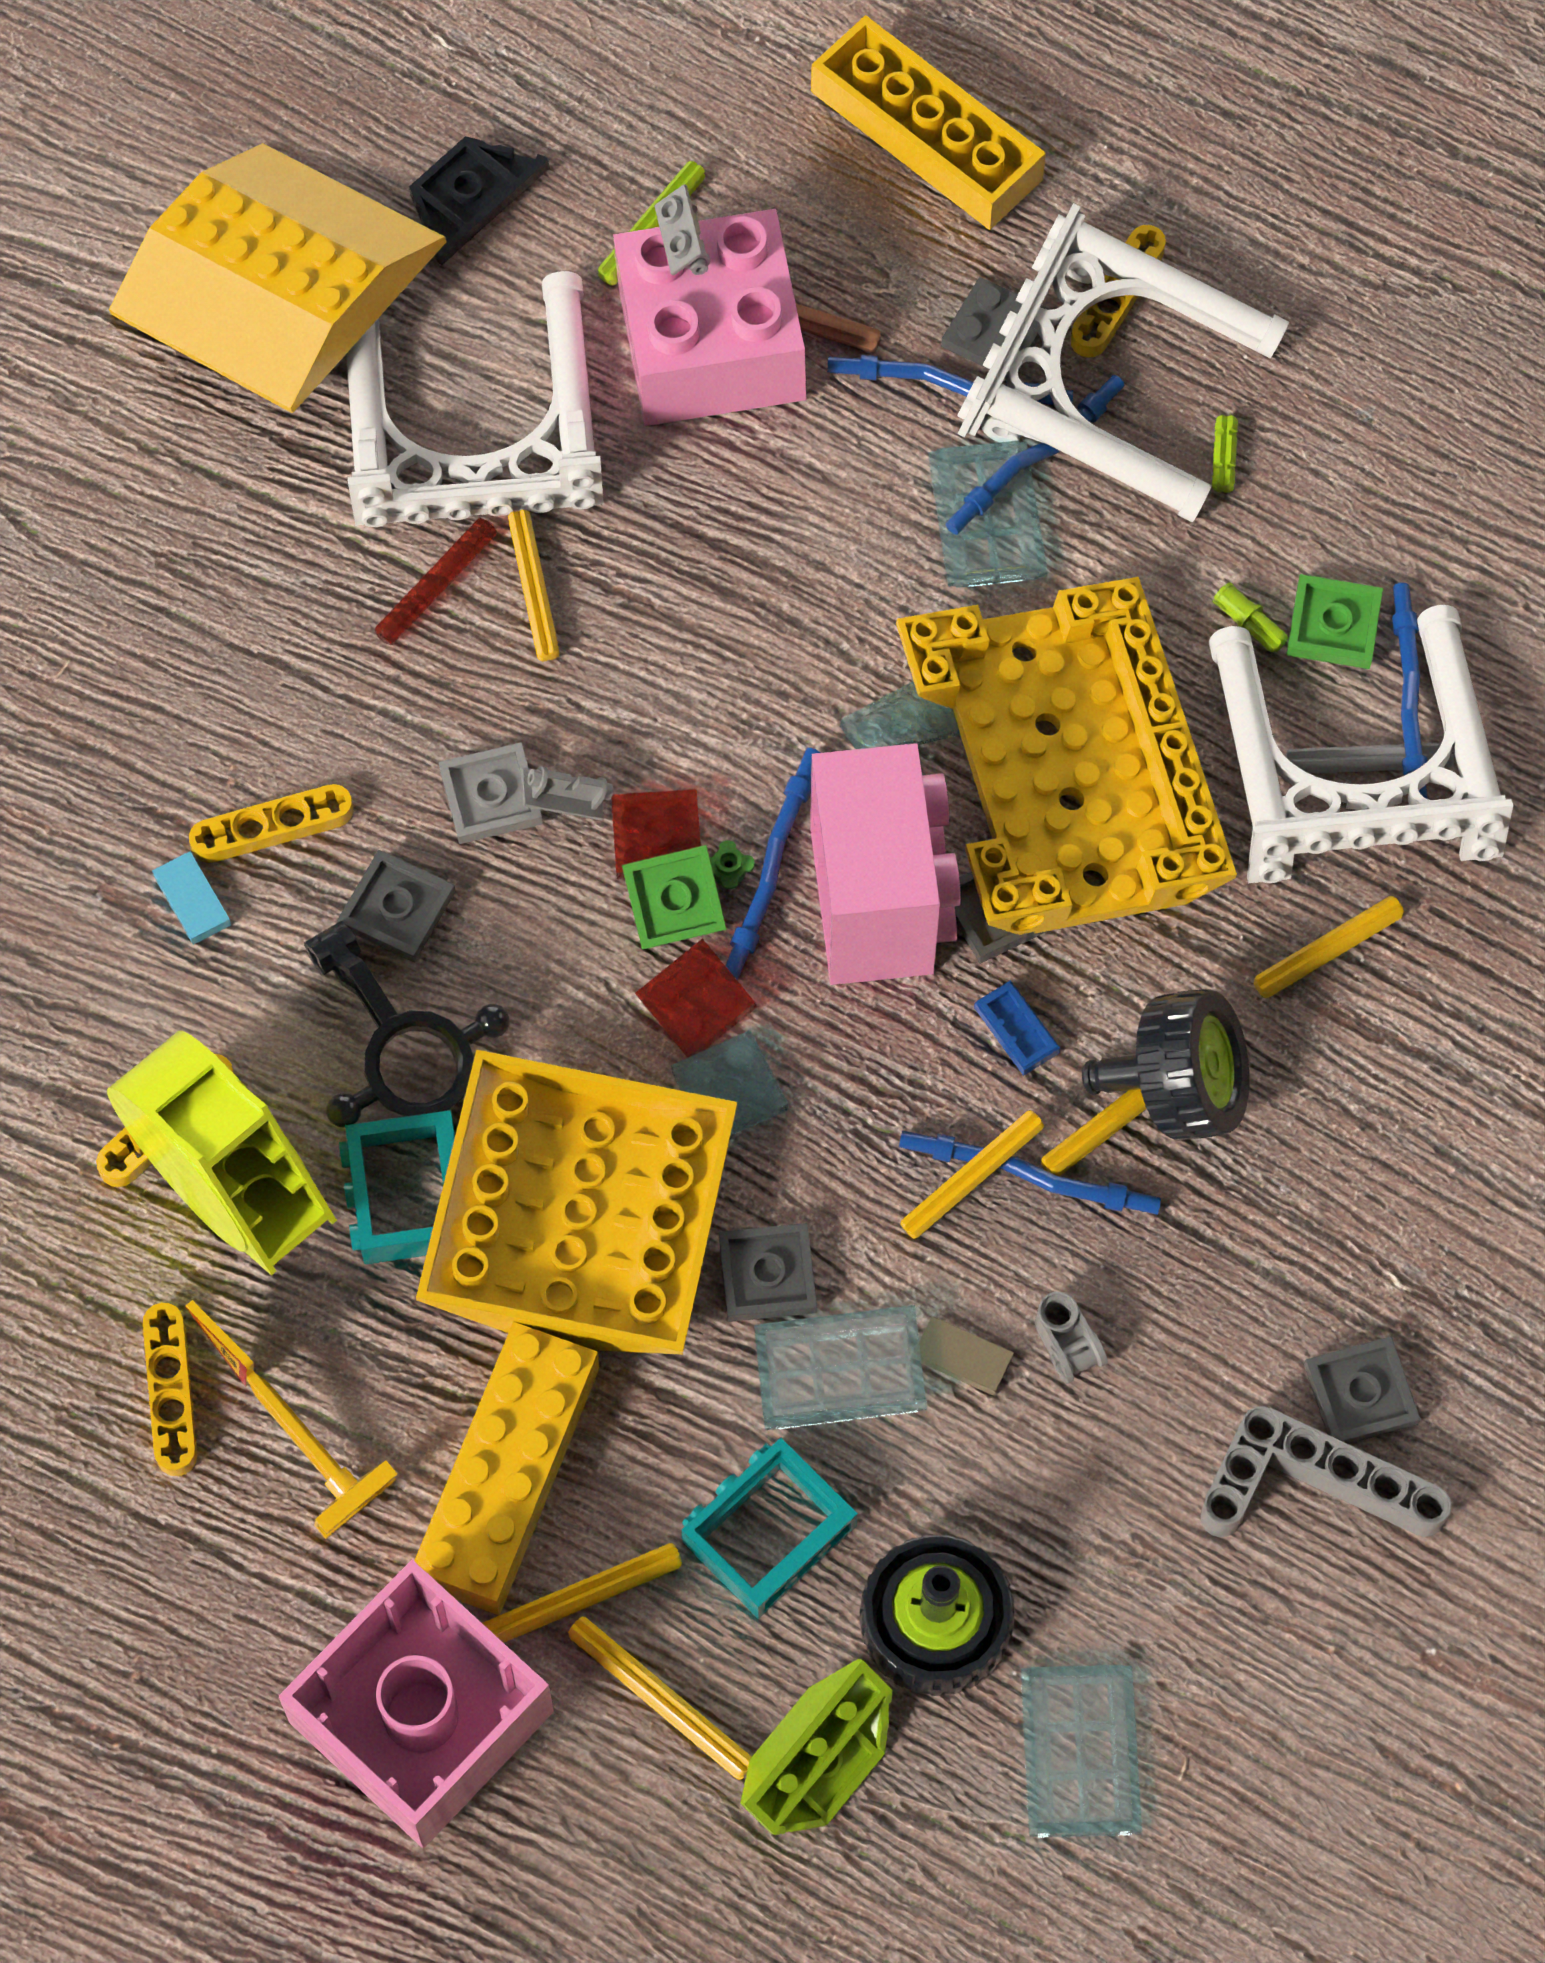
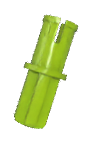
M1231 582L1226 583L1215 594L1212 602L1227 613L1239 627L1247 629L1268 651L1276 653L1285 645L1288 640L1287 634L1262 613L1263 606L1260 604L1255 605L1252 601L1248 600Z

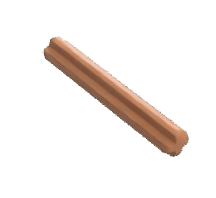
M796 303L801 331L871 353L875 352L881 339V331L879 329Z

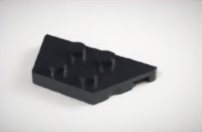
M465 136L409 186L410 196L422 225L445 236L447 241L435 254L437 262L443 265L550 169L549 159L537 154L536 159L517 155L514 153V148L503 145H489L483 140Z

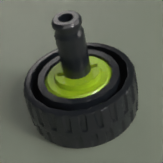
M1211 989L1180 991L1157 996L1146 1005L1141 1015L1136 1037V1054L1103 1058L1098 1062L1096 1060H1088L1082 1068L1083 1085L1086 1091L1092 1095H1097L1101 1091L1113 1093L1141 1089L1145 1106L1152 1121L1165 1136L1175 1140L1201 1139L1231 1133L1239 1126L1244 1117L1250 1086L1248 1052L1239 1019L1228 1000L1219 992Z
M933 1534L923 1535L920 1538L906 1540L903 1544L889 1550L887 1555L876 1563L872 1574H869L865 1583L860 1604V1627L868 1655L872 1662L878 1665L879 1671L885 1677L892 1679L894 1684L901 1688L910 1689L911 1692L941 1696L942 1694H957L967 1688L971 1689L978 1685L980 1680L987 1678L994 1671L996 1665L1004 1657L1011 1640L1014 1626V1599L1010 1592L1009 1581L1001 1572V1567L996 1560H992L985 1550L981 1547H976L968 1540L944 1534L942 1536Z

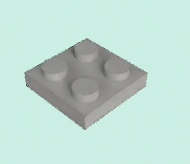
M522 742L438 762L459 844L543 824L540 809L523 806L521 769L523 767L528 768Z

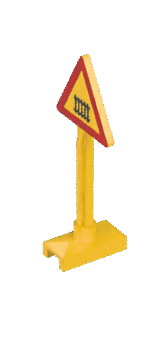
M193 1300L185 1305L245 1387L250 1385L255 1397L327 1480L325 1486L336 1499L320 1513L314 1523L316 1529L325 1539L330 1537L396 1481L395 1477L398 1473L386 1460L359 1480L352 1475L346 1466L341 1468L271 1384L254 1372V1362Z

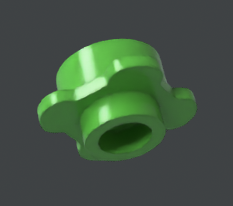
M730 840L721 842L719 850L713 857H709L715 881L726 889L736 888L744 879L746 872H751L755 866L753 857L742 854L736 849V844ZM726 862H731V863L733 864V866L730 867V868H727V867L725 866V863H726Z

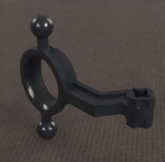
M343 921L336 923L304 942L309 958L316 969L323 976L333 970L342 986L358 996L378 1027L374 1031L365 1050L364 1075L368 1086L353 1095L340 1093L333 1096L326 1106V1114L329 1121L341 1128H345V1125L355 1124L361 1116V1110L377 1100L386 1109L403 1117L449 1111L464 1097L467 1090L474 1059L470 1044L483 1036L489 1038L502 1036L510 1025L507 1011L497 1004L485 1005L478 1010L475 1022L461 1030L450 1019L432 1011L409 1010L397 1014L365 962L358 957L362 951L355 935ZM409 1031L427 1032L440 1038L451 1050L456 1063V1075L452 1087L440 1098L427 1103L409 1102L397 1097L385 1085L380 1072V1055L384 1047L394 1037Z

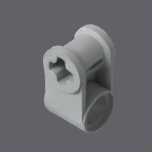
M1057 1291L1046 1295L1039 1304L1035 1317V1327L1063 1382L1068 1384L1074 1381V1375L1094 1365L1102 1367L1108 1364L1107 1356L1100 1340L1094 1331L1090 1329L1077 1302L1072 1296L1065 1292ZM1053 1309L1060 1310L1065 1313L1068 1322L1062 1325H1054L1047 1320L1045 1313Z

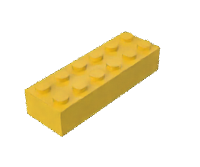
M865 15L812 63L811 92L987 229L991 230L1043 180L1046 153L868 16Z
M516 1322L512 1323L414 1560L456 1600L496 1615L501 1614L600 1369L597 1351Z

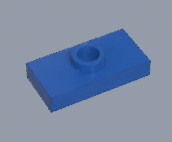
M1011 980L975 1002L974 1009L1023 1076L1060 1054L1059 1045Z

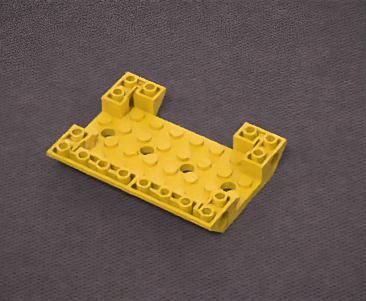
M1139 577L1059 590L1053 607L983 619L979 605H972L903 617L896 620L918 697L953 709L990 829L991 840L965 845L966 855L989 926L1018 935L1030 932L1035 934L1186 905L1236 878L1237 873ZM1019 647L1026 648L1031 651L1034 659L1027 662L1020 661L1013 655L1012 650ZM1039 721L1051 722L1056 727L1057 733L1054 735H1044L1037 730L1035 724ZM1064 795L1074 796L1079 800L1081 807L1077 810H1068L1060 804L1059 798ZM1090 870L1097 871L1103 876L1105 883L1101 886H1092L1084 880L1083 873Z

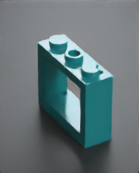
M451 1110L345 1125L347 1141L339 1142L342 1168L350 1167L352 1182L344 1183L347 1209H356L357 1223L349 1225L352 1250H361L364 1265L426 1256L433 1227L373 1235L362 1148L437 1137L442 1181L444 1184L455 1139Z
M781 1437L772 1446L765 1443L760 1450L757 1449L748 1461L750 1466L739 1477L735 1473L728 1476L716 1489L715 1493L718 1496L706 1507L702 1504L696 1506L691 1514L682 1522L685 1526L681 1530L682 1543L757 1619L766 1613L857 1527L858 1513ZM781 1469L828 1517L752 1587L705 1539Z

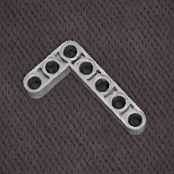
M1259 1406L1250 1409L1243 1417L1206 1495L1200 1519L1204 1529L1213 1536L1228 1537L1235 1533L1244 1518L1267 1466L1273 1467L1398 1527L1423 1537L1433 1536L1441 1530L1450 1514L1452 1505L1446 1491L1439 1486L1272 1408ZM1262 1425L1269 1430L1271 1437L1267 1440L1256 1439L1249 1432V1427ZM1296 1444L1305 1445L1311 1450L1313 1457L1305 1460L1299 1459L1293 1455L1290 1447ZM1341 1463L1348 1465L1353 1470L1355 1477L1351 1479L1339 1478L1334 1473L1332 1466ZM1235 1464L1246 1465L1252 1471L1253 1477L1244 1480L1238 1479L1232 1474L1230 1467ZM1379 1483L1389 1484L1396 1491V1497L1393 1499L1382 1498L1377 1494L1374 1486ZM1218 1503L1227 1504L1232 1508L1234 1517L1220 1519L1214 1515L1211 1507ZM1419 1503H1429L1436 1508L1439 1516L1433 1519L1425 1518L1420 1515L1416 1505Z

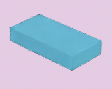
M191 851L152 870L156 882L193 945L231 926L227 913Z

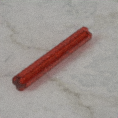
M478 518L375 627L374 632L383 643L393 645L497 534V530L490 521Z

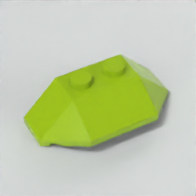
M859 1658L809 1687L750 1758L740 1804L773 1835L827 1826L885 1754L889 1725V1703L892 1700L893 1690L864 1660Z

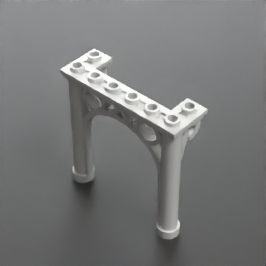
M1073 203L1067 217L1058 214L1032 266V269L1038 271L1034 282L1026 278L1015 300L1021 303L1022 306L1018 314L1012 311L1009 312L999 332L1006 336L1002 346L994 343L985 359L983 366L990 370L985 379L979 376L976 377L957 415L964 419L957 434L964 438L967 433L975 436L981 425L983 432L988 437L1002 444L1014 445L1018 443L1021 435L1048 444L1178 510V516L1193 522L1212 485L1096 427L1086 420L1070 401L1063 385L1060 368L1061 349L1067 330L1081 313L1094 304L1116 296L1135 295L1158 301L1271 358L1286 331L1289 321L1275 314L1273 317H1270L1083 222L1085 215L1079 213L1080 206ZM1066 274L1079 282L1092 284V289L1085 292L1071 290L1065 282ZM1104 274L1120 280L1105 283ZM1051 284H1053L1056 296L1064 304L1057 309L1047 310L1041 308L1040 306ZM1059 323L1056 331L1054 332V326ZM1031 326L1040 335L1042 348L1027 347L1019 351ZM1032 361L1039 364L1045 371L1047 381L1037 387H1030L1022 383L1018 377V370L1023 363ZM1004 378H1006L1007 386L1002 384ZM1050 394L1057 411L1037 402V400Z
M560 271L549 274L542 280L553 382L552 402L546 416L533 432L507 448L481 455L458 456L431 451L412 442L396 428L386 409L379 318L348 351L346 359L355 472H352V477H348V487L355 526L380 527L386 523L405 521L419 524L428 519L439 518L463 520L469 516L486 514L500 517L522 509L535 513H545L555 508L573 507L575 509H588L594 505L604 504L600 456H596L594 450L580 301L584 296L582 278L578 274ZM558 422L561 451L554 445L546 442L555 430ZM385 437L402 453L394 458L389 466L387 465ZM531 453L546 457L553 462L551 469L547 472L534 474L522 472L518 465ZM415 463L430 469L433 473L430 480L421 484H405L398 479L399 474L404 469ZM509 466L511 479L490 481L495 476L503 474L502 467ZM442 471L449 473V479H457L463 483L442 485Z
M1449 605L1433 606L1423 611L1417 619L1443 724L1444 739L1434 756L1417 770L1394 780L1374 784H1345L1325 780L1303 771L1290 762L1279 750L1272 735L1250 632L1243 627L1230 626L1216 631L1210 637L1211 655L1213 661L1219 667L1252 820V838L1247 871L1248 884L1258 882L1276 883L1281 880L1291 879L1294 854L1299 853L1320 854L1328 850L1365 849L1370 846L1385 844L1405 845L1414 841L1450 840L1462 836L1459 851L1461 861H1487L1496 857H1503L1513 803L1512 799L1506 800L1505 795L1500 794L1460 638L1462 624L1456 608ZM1452 752L1455 755L1459 775L1444 768ZM1277 774L1293 786L1285 796L1281 794ZM1430 782L1449 788L1454 795L1447 799L1429 800L1420 795L1419 790ZM1409 794V805L1393 807L1402 803L1403 795ZM1308 795H1312L1324 800L1329 804L1330 808L1323 812L1304 813L1298 810L1294 804ZM1341 802L1347 803L1346 809L1357 811L1340 812Z

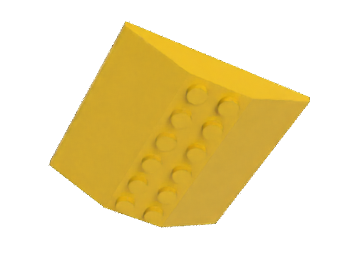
M262 143L202 171L151 225L109 311L116 318L283 409L294 413L447 241L445 236Z
M476 1049L416 1300L509 1333L512 1323L516 1322L597 1351L683 1355L738 1102Z

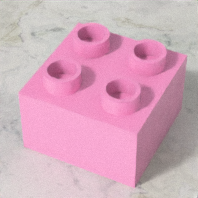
M776 209L698 221L701 231L699 237L703 240L705 251L710 257L708 270L701 275H695L687 268L682 269L675 275H671L660 227L613 234L618 288L644 426L806 400L805 347Z
M917 743L812 754L810 832L830 985L934 974L936 943L957 940L955 906H960V881L955 853L946 854L943 826L949 825V806L945 777L943 773L922 775Z
M413 1559L278 1696L289 1723L423 1849L554 1712L549 1684Z

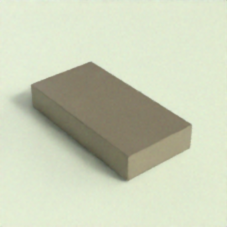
M932 1316L916 1347L913 1360L995 1396L1013 1359L1014 1352Z

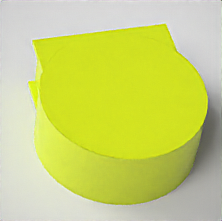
M181 1030L177 1031L107 1089L108 1098L121 1122L174 1191L221 1239L236 1250L247 1253L270 1275L277 1272L274 1265L323 1223L328 1221L334 1224L337 1221L313 1182L303 1161L281 1130L267 1105L249 1091L213 1052L192 1035Z

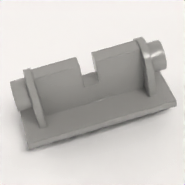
M684 184L654 205L671 275L677 274L684 268L690 269L695 275H701L707 272L710 257L705 251L703 240L699 237L701 231L696 215L698 211L697 204L691 201L687 185Z
M543 766L538 767L537 770L524 767L521 769L524 807L601 821L604 819L603 800H610L613 794V785L607 783L605 778L593 779L582 776L577 778L572 777L571 774L547 770Z

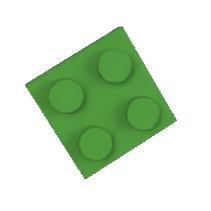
M1300 574L1286 655L1370 669L1383 588Z
M706 845L622 865L642 950L727 930Z

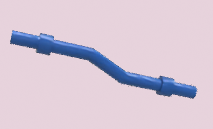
M861 355V359L828 356L827 373L860 375L862 380L876 381V376L925 380L966 397L974 383L925 363L878 360V356ZM1024 382L1025 385L1030 387L1041 385V383ZM1066 390L1070 401L1073 402V390ZM1050 394L1037 400L1041 404L1054 405Z
M1112 375L1095 394L1089 393L1078 404V412L1089 422H1096L1106 412V405L1125 386L1123 380L1117 375ZM1041 442L1011 456L981 487L976 486L964 498L965 504L946 522L947 529L955 535L959 534L976 515L982 516L993 505V498L1020 470L1061 451Z
M1398 583L1393 586L1396 613L1392 616L1394 635L1399 638L1403 672L1401 721L1406 755L1402 760L1403 775L1405 776L1428 762V758L1422 752L1418 718L1420 670L1415 634L1419 631L1417 613L1412 611L1409 584ZM1425 785L1419 790V793L1428 799L1427 786Z
M806 748L795 776H790L785 787L784 794L786 798L768 839L759 886L742 926L735 929L730 941V945L733 948L721 974V977L726 981L737 983L748 955L754 953L760 936L757 933L776 890L784 845L801 804L806 803L811 794L812 754L821 753L816 749Z
M903 1130L899 1142V1148L933 1154L932 1159L950 1162L951 1158L969 1162L984 1149V1147L956 1142L953 1136L938 1133L937 1137ZM1014 1155L999 1167L1051 1193L1104 1203V1208L1122 1212L1123 1208L1156 1215L1159 1212L1160 1197L1127 1191V1186L1109 1182L1108 1186L1060 1177Z

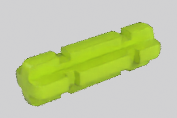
M1219 415L1216 418L1212 488L1216 492L1229 493L1234 489L1238 419L1233 415Z

